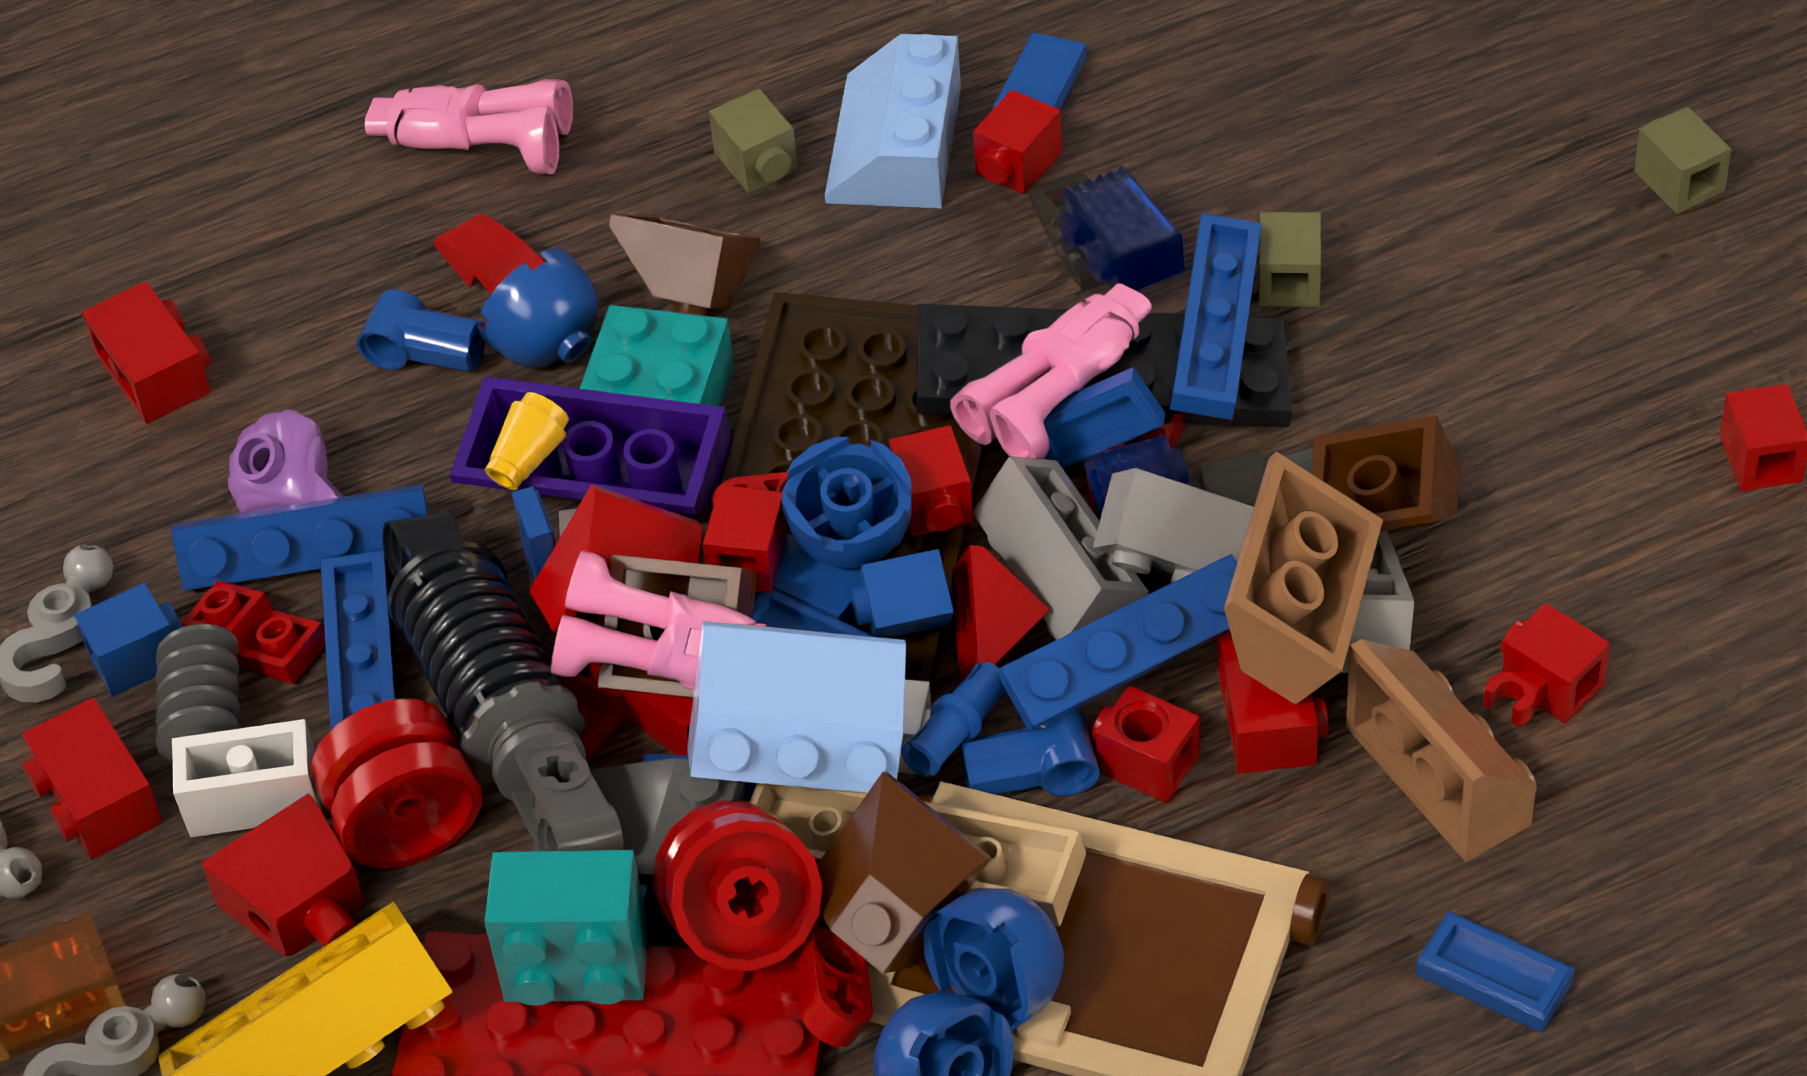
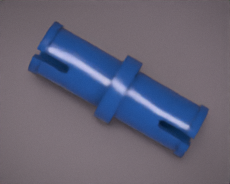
M979 662L952 694H944L937 699L930 709V718L901 748L903 760L910 769L924 777H927L929 774L934 776L940 770L941 765L961 743L973 741L982 729L981 720L1000 699H1003L1008 694L997 675L1000 668L989 662H984L982 665Z

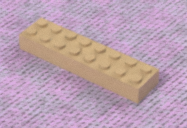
M757 783L749 802L775 814L800 839L814 856L816 864H818L867 793ZM925 802L992 857L967 893L978 888L1012 889L1033 900L1050 916L1055 926L1060 927L1086 857V851L1079 831Z

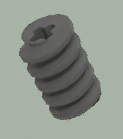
M212 624L185 626L169 633L158 645L156 652V664L158 667L156 672V684L158 687L156 705L158 709L155 717L158 730L155 743L158 753L171 765H173L172 738L240 729L237 718L240 712V704L237 698L240 691L237 679L239 672L237 660L239 643L236 636L226 628Z

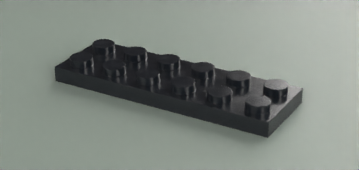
M917 304L915 319L917 413L953 415L950 400L969 382L989 375L1022 355V345L1028 334L1037 330L1047 329L1069 309ZM1149 313L1138 323L1139 335L1133 341H1130L1129 348L1124 351L1120 360L1106 371L1096 375L1082 388L1085 389L1134 367L1165 411L1164 422L1169 423L1173 414H1183V423L1289 427L1292 404L1284 318L1248 316L1237 399L1232 420L1170 409L1185 314Z

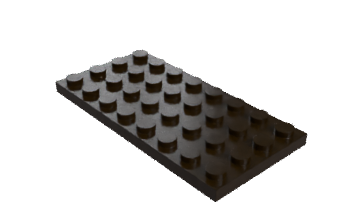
M774 292L721 484L735 477L787 472L793 460L810 446L834 437H850V444H862L871 447L870 440L884 444L890 449L889 439L951 425L970 478L973 510L988 444L983 445L970 438L951 414L917 413L915 329L917 305ZM970 523L956 526L946 531H934L913 537L908 527L901 543L880 561L939 549L952 603L954 596L952 569L963 556ZM703 547L698 562L699 564H705ZM755 592V598H756L760 593ZM855 614L847 622V624L871 634L869 624L858 626ZM947 626L889 638L905 640V679L929 682L930 694H932Z

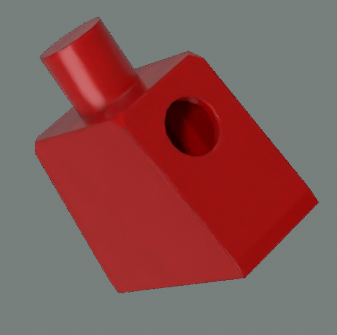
M309 793L201 862L214 902L282 956H293L316 940L322 947L326 946L358 925L352 916L361 911L365 904L358 878L350 859L316 801Z

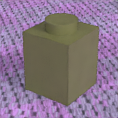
M760 88L709 110L714 153L747 193L798 171L794 128Z
M1687 106L1666 117L1657 118L1648 125L1639 128L1634 172L1678 214L1726 191L1731 148Z
M1260 212V223L1262 224L1259 255V306L1320 307L1321 212Z

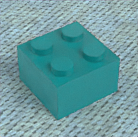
M609 305L580 389L722 407L735 369L728 319Z
M633 850L492 852L485 926L504 1002L544 1005L551 1001H591L596 1004L608 1005L621 1000H643L649 928Z

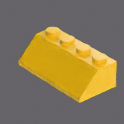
M393 901L158 1054L162 1076H326L344 1063H346L349 1069H353L377 1055L385 1046L381 1039L403 1024H406L408 1029H414L434 1018L444 1008L441 999L452 993V990Z

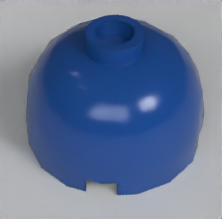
M563 248L548 249L541 252L540 254L548 262L541 264L533 271L525 262L517 267L496 287L480 312L488 323L486 327L477 325V332L492 348L513 364L530 369L552 366L562 360L565 363H571L583 355L592 342L589 334L596 323L598 313V296L595 285L585 270Z
M834 437L810 446L793 460L787 471L788 481L784 486V491L782 490L785 520L796 544L818 562L838 569L861 568V565L878 562L901 543L910 525L912 514L911 478L900 457L884 444L870 440L871 447L862 444H850V437Z
M978 888L960 896L936 912L938 913L937 918L926 925L923 933L924 956L932 979L940 991L952 988L956 994L986 1003L991 1010L1005 1017L1009 1022L1011 1031L1038 1014L1052 1000L1064 972V951L1054 922L1029 897L1012 889Z
M939 991L911 998L894 1012L881 1031L874 1052L873 1075L1010 1076L1014 1042L1009 1022L1002 1014L991 1010L986 1003L956 993Z

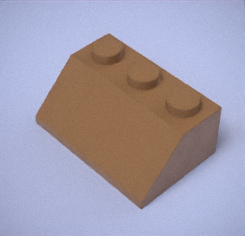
M1277 451L1268 459L1224 609L1241 671L1296 705L1343 670L1383 519Z
M1359 639L1349 645L1346 728L1465 862L1470 861L1532 825L1537 786L1530 769L1523 761L1518 758L1512 759L1495 741L1492 730L1487 722L1476 713L1471 714L1454 696L1448 680L1440 671L1430 670L1416 653L1411 650Z

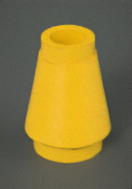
M527 392L521 401L512 402L491 454L490 461L485 468L486 474L499 485L510 490H517L522 481H525L566 438L564 428L569 421V417L565 411L550 399L533 392Z

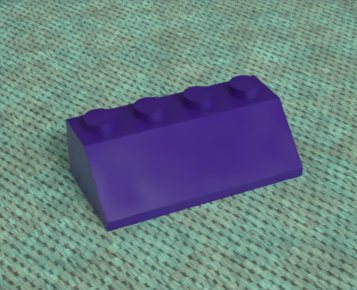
M484 377L450 472L452 483L510 490L493 481L486 474L485 468L490 461L491 454L512 402L521 401L527 392L540 394L556 403L568 415L569 421L564 428L566 438L525 481H522L517 490L512 491H519L533 486L534 490H538L539 494L582 500L591 484L670 512L697 515L713 506V494L721 484L732 442L725 407Z

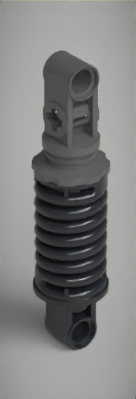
M449 511L386 521L382 532L383 550L388 569L392 576L395 577L388 595L389 614L397 629L405 635L407 642L414 651V655L421 665L424 675L428 679L433 692L439 700L440 706L455 731V735L462 746L464 757L470 760V765L475 775L487 783L495 782L502 795L514 802L522 817L524 826L530 832L539 851L624 850L623 834L617 813L613 806L605 800L586 762V751L580 740L585 727V717L582 711L577 708L578 701L575 695L565 688L561 677L551 674L552 661L507 581L505 568L499 557L484 545L464 541L460 535L457 522Z

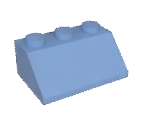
M900 34L847 74L825 190V203L942 208L961 90L958 36Z
M703 621L687 746L690 777L864 793L869 792L882 772H888L897 779L904 726L905 640Z

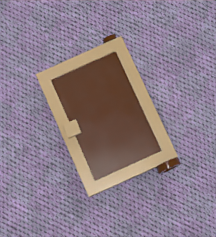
M940 781L934 796L925 793L919 794L918 797L928 803L1080 832L1086 857L1060 927L1055 926L1064 951V972L1052 1000L1038 1014L1011 1031L1014 1042L1013 1060L1072 1076H1242L1289 941L1314 946L1320 935L1329 901V879L1311 875L1308 871ZM924 952L912 968L884 974L867 961L873 1006V1016L869 1022L885 1026L894 1012L911 998L940 991L932 979ZM952 988L946 990L947 992L954 993Z

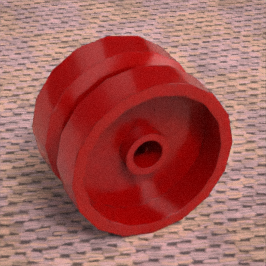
M418 699L387 700L360 709L339 722L323 738L311 761L313 783L323 805L332 814L333 827L343 849L356 863L371 868H404L431 859L454 845L472 827L482 807L481 785L470 763L460 752V743L449 720L437 706Z
M719 800L691 810L669 829L655 857L653 887L662 914L699 958L724 970L755 971L783 961L806 941L820 914L823 885L814 856L775 814L751 802ZM743 878L742 884L736 889L733 884Z

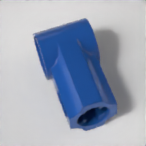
M390 289L384 291L378 298L356 340V347L368 362L386 370L400 369L406 364L407 360L467 372L470 370L477 371L484 357L486 341L477 332V325L485 326V321L427 310L420 299L402 290Z
M1078 709L1031 732L1024 728L975 737L972 742L960 744L967 788L986 793L1000 794L1042 786L1043 790L1051 795L1072 796L1091 788L1097 782L1100 775L1087 720L1084 713Z

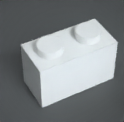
M305 719L172 738L173 794L190 837L255 828L308 793L314 798L322 812V801L313 783L311 761L316 750Z

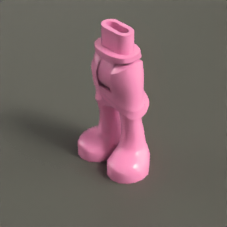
M543 79L527 85L488 91L479 84L466 88L443 85L413 88L410 93L409 89L399 90L394 98H373L365 118V131L368 136H388L392 145H403L420 149L453 148L468 151L469 146L488 143L509 144L520 149L529 171L536 174H554L559 161L558 135H568L573 122V97L568 82L559 79Z
M1119 283L1104 296L1093 294L1085 299L1086 304L1079 302L1061 315L1047 329L1037 330L1028 334L1022 345V355L989 375L969 382L950 400L951 411L955 420L963 431L977 443L987 445L997 437L1003 450L1009 456L1045 459L1050 447L1049 438L1043 423L1045 418L1067 396L1082 390L1084 385L1096 375L1106 371L1120 360L1124 351L1129 348L1130 341H1133L1139 335L1138 323L1152 311L1150 301L1143 294Z
M582 550L570 580L565 608L579 612L622 618L665 630L658 641L609 629L584 619L563 615L555 640L551 674L575 677L590 663H611L645 670L648 675L678 680L682 686L694 691L703 621L763 627L767 625L756 624V621L725 606L691 599L686 595L671 591L669 597L628 586L610 576L604 558L595 553Z

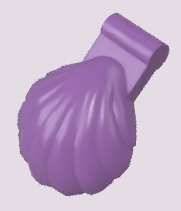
M285 409L282 412L267 413L255 424L246 427L238 437L237 446L229 457L230 475L228 477V488L233 499L236 500V506L241 513L345 497L327 479L328 461L320 427L309 417H305L295 410Z

